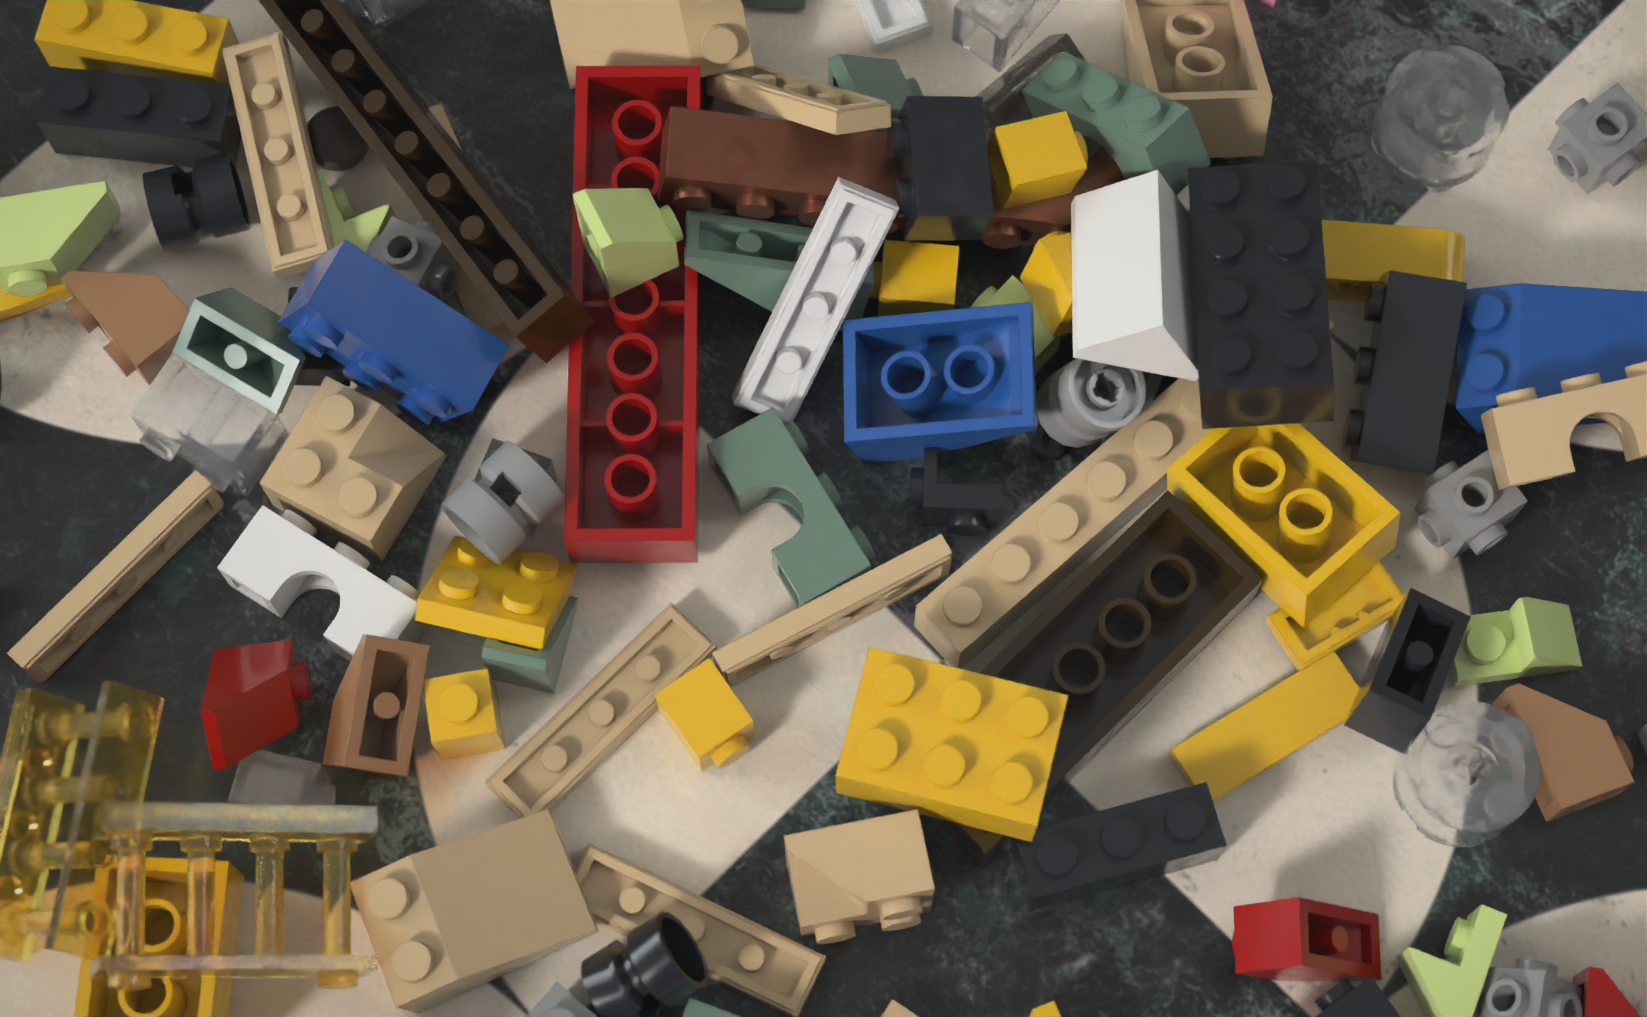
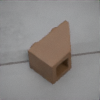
M69 270L60 277L73 296L71 300L65 303V306L88 333L99 327L111 342L104 346L103 350L126 377L137 371L147 384L152 387L184 362L183 359L174 355L172 351L189 309L159 275Z

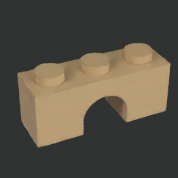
M1647 361L1624 367L1627 378L1602 384L1600 374L1592 373L1561 381L1562 393L1537 398L1535 387L1497 395L1498 407L1481 414V420L1498 490L1556 478L1575 472L1570 450V438L1575 426L1583 418L1600 419L1614 428L1620 437L1626 462L1646 458Z

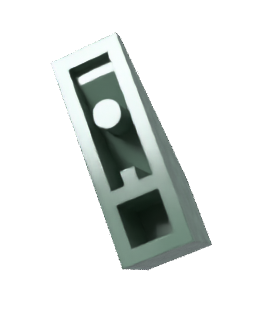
M687 210L685 217L684 265L773 312L813 228ZM874 260L844 320L860 319L863 317L874 286ZM843 322L838 331H843Z

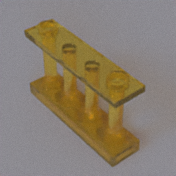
M103 681L97 710L95 712H84L85 705L34 688L16 690L0 760L1 959L13 962H29L35 935H47L44 949L100 963H109L164 698L114 681ZM78 739H90L82 776L70 777ZM76 803L68 842H56L63 805ZM49 869H62L54 907L41 908Z
M102 801L92 813V840H111L110 849L117 851L116 955H99L89 964V978H108V989L111 990L151 988V978L317 977V988L349 989L358 987V977H365L379 969V955H351V853L357 852V844H363L378 833V806ZM153 841H180V850L187 852L186 955H144L146 851L153 849ZM222 842H249V852L256 853L255 955H214L215 852L222 850ZM290 843H316V852L323 854L324 955H283V853L290 851Z

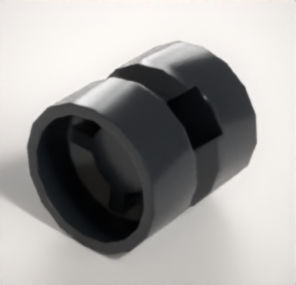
M230 153L196 160L190 172H185L178 165L143 173L147 205L156 235L164 251L199 243L202 233L205 231H209L215 238H220L251 230L245 196Z
M664 911L632 929L627 934L626 946L620 941L614 940L588 956L581 965L584 987L590 1001L601 1017H658L663 1012V1004L675 1007L703 990L709 984L708 968L697 942L678 918Z

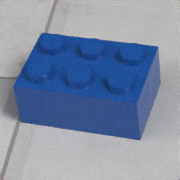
M346 239L313 262L277 322L291 332L288 339L299 349L316 357H322L324 353L345 366L343 374L349 380L370 391H376L378 387L399 400L396 407L403 414L425 425H430L431 421L439 424L473 411L510 346Z

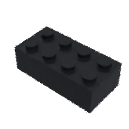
M1317 159L1189 168L1188 183L1202 429L1334 421V377Z

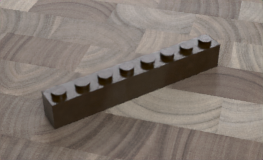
M344 0L259 1L516 339L545 363H548L595 322Z

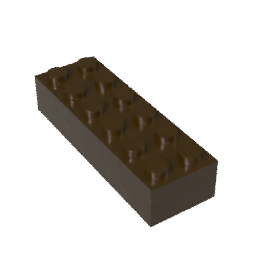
M1168 490L980 672V674L1068 695L1041 810L1253 601L1263 581L1261 576ZM932 817L982 867L1013 838Z

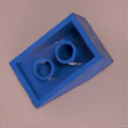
M1526 283L1466 289L1457 339L1456 410L1478 434L1485 433L1481 414L1498 407L1497 395L1535 387L1537 398L1562 393L1561 381L1592 373L1600 374L1602 384L1626 379L1624 367L1647 361V292ZM1583 418L1577 425L1606 422L1596 418Z
M1024 302L843 320L845 444L863 463L920 459L924 457V448H937V455L1036 430L1034 314L1032 303Z

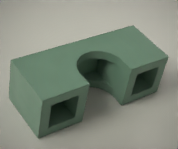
M1066 52L1048 64L1034 80L1021 90L1033 118L1067 111L1073 130L1080 132L1085 140L1088 158H1091L1098 150L1104 147L1116 161L1124 180L1158 170L1173 192L1178 195L1189 184V168H1203L1211 164L1190 108Z
M772 407L707 443L709 464L740 515L761 504L777 502L793 508L801 517L803 523L799 531L791 539L771 549L773 569L797 608L871 570L869 561L875 558V553L869 540L858 525L851 528L847 527L837 511V508L841 507L843 503L836 487L825 472L818 476L814 474L805 459V456L810 454L809 446L800 429L792 420L783 424Z

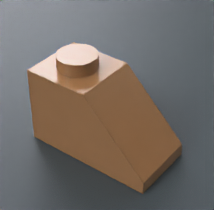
M369 634L362 635L333 700L322 764L408 777L430 645Z
M1519 683L1507 687L1492 703L1546 822L1615 797L1635 782L1631 775V772L1634 770V763L1630 750L1620 736H1613L1606 720Z

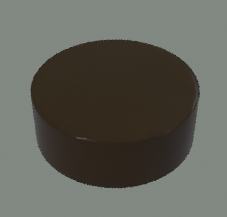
M340 107L325 108L316 113L308 122L307 128L315 163L320 167L330 171L348 170L361 162L366 155L369 145Z

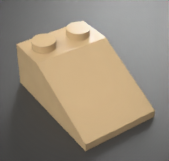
M550 0L570 89H575L576 66L700 65L701 77L754 66L742 0Z
M1120 0L1128 81L1190 108L1209 158L1233 159L1245 156H1264L1273 96L1244 0Z
M548 809L409 855L349 882L395 1007L418 1014L599 932L553 815Z

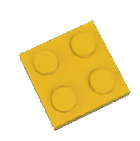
M454 536L417 598L415 620L542 650L575 586L578 564L558 560L554 555L546 552L514 550L499 565L484 555L467 538Z

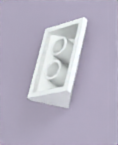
M1158 170L1076 195L1071 202L1073 358L1197 381L1199 376L1190 214Z

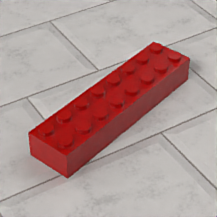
M700 65L576 66L573 194L583 189L648 188L658 208L667 204L670 206L680 225L684 239L676 243L679 259L678 267L610 298L583 245L573 199L570 290L595 322L569 344L564 543L571 563H698L701 273L684 265L685 217L687 211L676 208L673 203L659 202L657 199L662 131L670 107L703 110Z

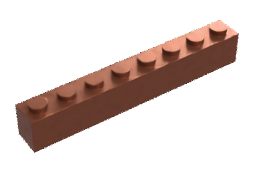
M671 106L662 131L657 201L673 203L676 208L683 211L694 210L703 212L710 208L734 210L741 217L755 220L767 219L773 215L799 218V221L805 225L814 227L838 177L892 198L894 180L899 179L897 158H890L888 156L887 133L867 130L835 135L788 120ZM1088 158L1087 169L1071 193L1003 210L1000 208L991 183L994 217L979 240H983L987 246L993 248L1007 249L1018 245L1035 246L1039 239L1055 231L1071 232V202L1074 197L1124 181L1116 161ZM895 217L887 234L903 230V219ZM933 240V241H952V240Z

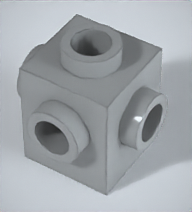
M1619 83L1591 103H1588L1585 98L1577 100L1557 118L1555 123L1558 125L1559 130L1548 150L1553 155L1554 163L1560 173L1568 180L1576 181L1587 194L1606 181L1612 187L1618 185L1629 177L1642 163L1638 157L1644 154L1647 149V114Z
M392 216L382 234L375 236L366 250V253L441 301L447 299L453 293L458 283L461 266L426 221L417 220L415 225Z
M1488 449L1460 468L1455 461H1451L1428 476L1423 481L1426 491L1414 509L1419 514L1417 522L1426 539L1437 548L1443 547L1450 558L1454 559L1469 548L1478 556L1500 542L1508 534L1504 526L1515 519L1528 500L1517 486L1498 490Z
M1517 959L1515 968L1489 967L1484 990L1478 1001L1479 1017H1582L1580 1002L1582 988L1557 976L1558 967L1553 964L1533 959Z

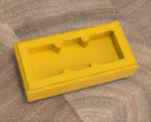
M1380 560L1305 628L1298 624L1281 607L1269 613L1264 621L1297 671H1300L1334 651L1336 653L1386 623L1405 595Z

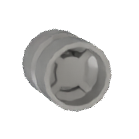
M1075 358L1043 381L1037 392L1036 410L1040 424L1050 437L1062 445L1079 448L1096 443L1138 417L1145 404L1147 387L1143 373L1140 370Z
M508 440L480 466L482 478L479 481L466 479L440 505L443 512L458 530L484 555L499 565L526 539L524 529L526 524L539 526L565 500L563 492L546 471L526 452ZM506 491L516 500L511 507L499 497Z

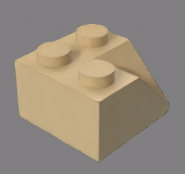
M326 376L259 483L274 507L284 512L286 509L295 512L311 523L316 529L382 563L446 456L444 452L382 404Z
M918 809L784 836L786 863L801 938L815 935L817 944L835 943L855 937L854 927L881 922L883 931L900 930L920 924V914L931 912L935 887Z

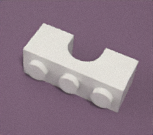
M262 505L217 567L231 587L280 618L284 616L296 598L309 590L328 589L340 595L339 611L323 636L334 652L350 662L363 634L416 643L428 626V623L415 620L417 598L420 592L394 575H391L385 582L366 570L370 562L346 544L338 542L334 549L314 538L318 530L303 517L288 509L285 510L282 516H279Z

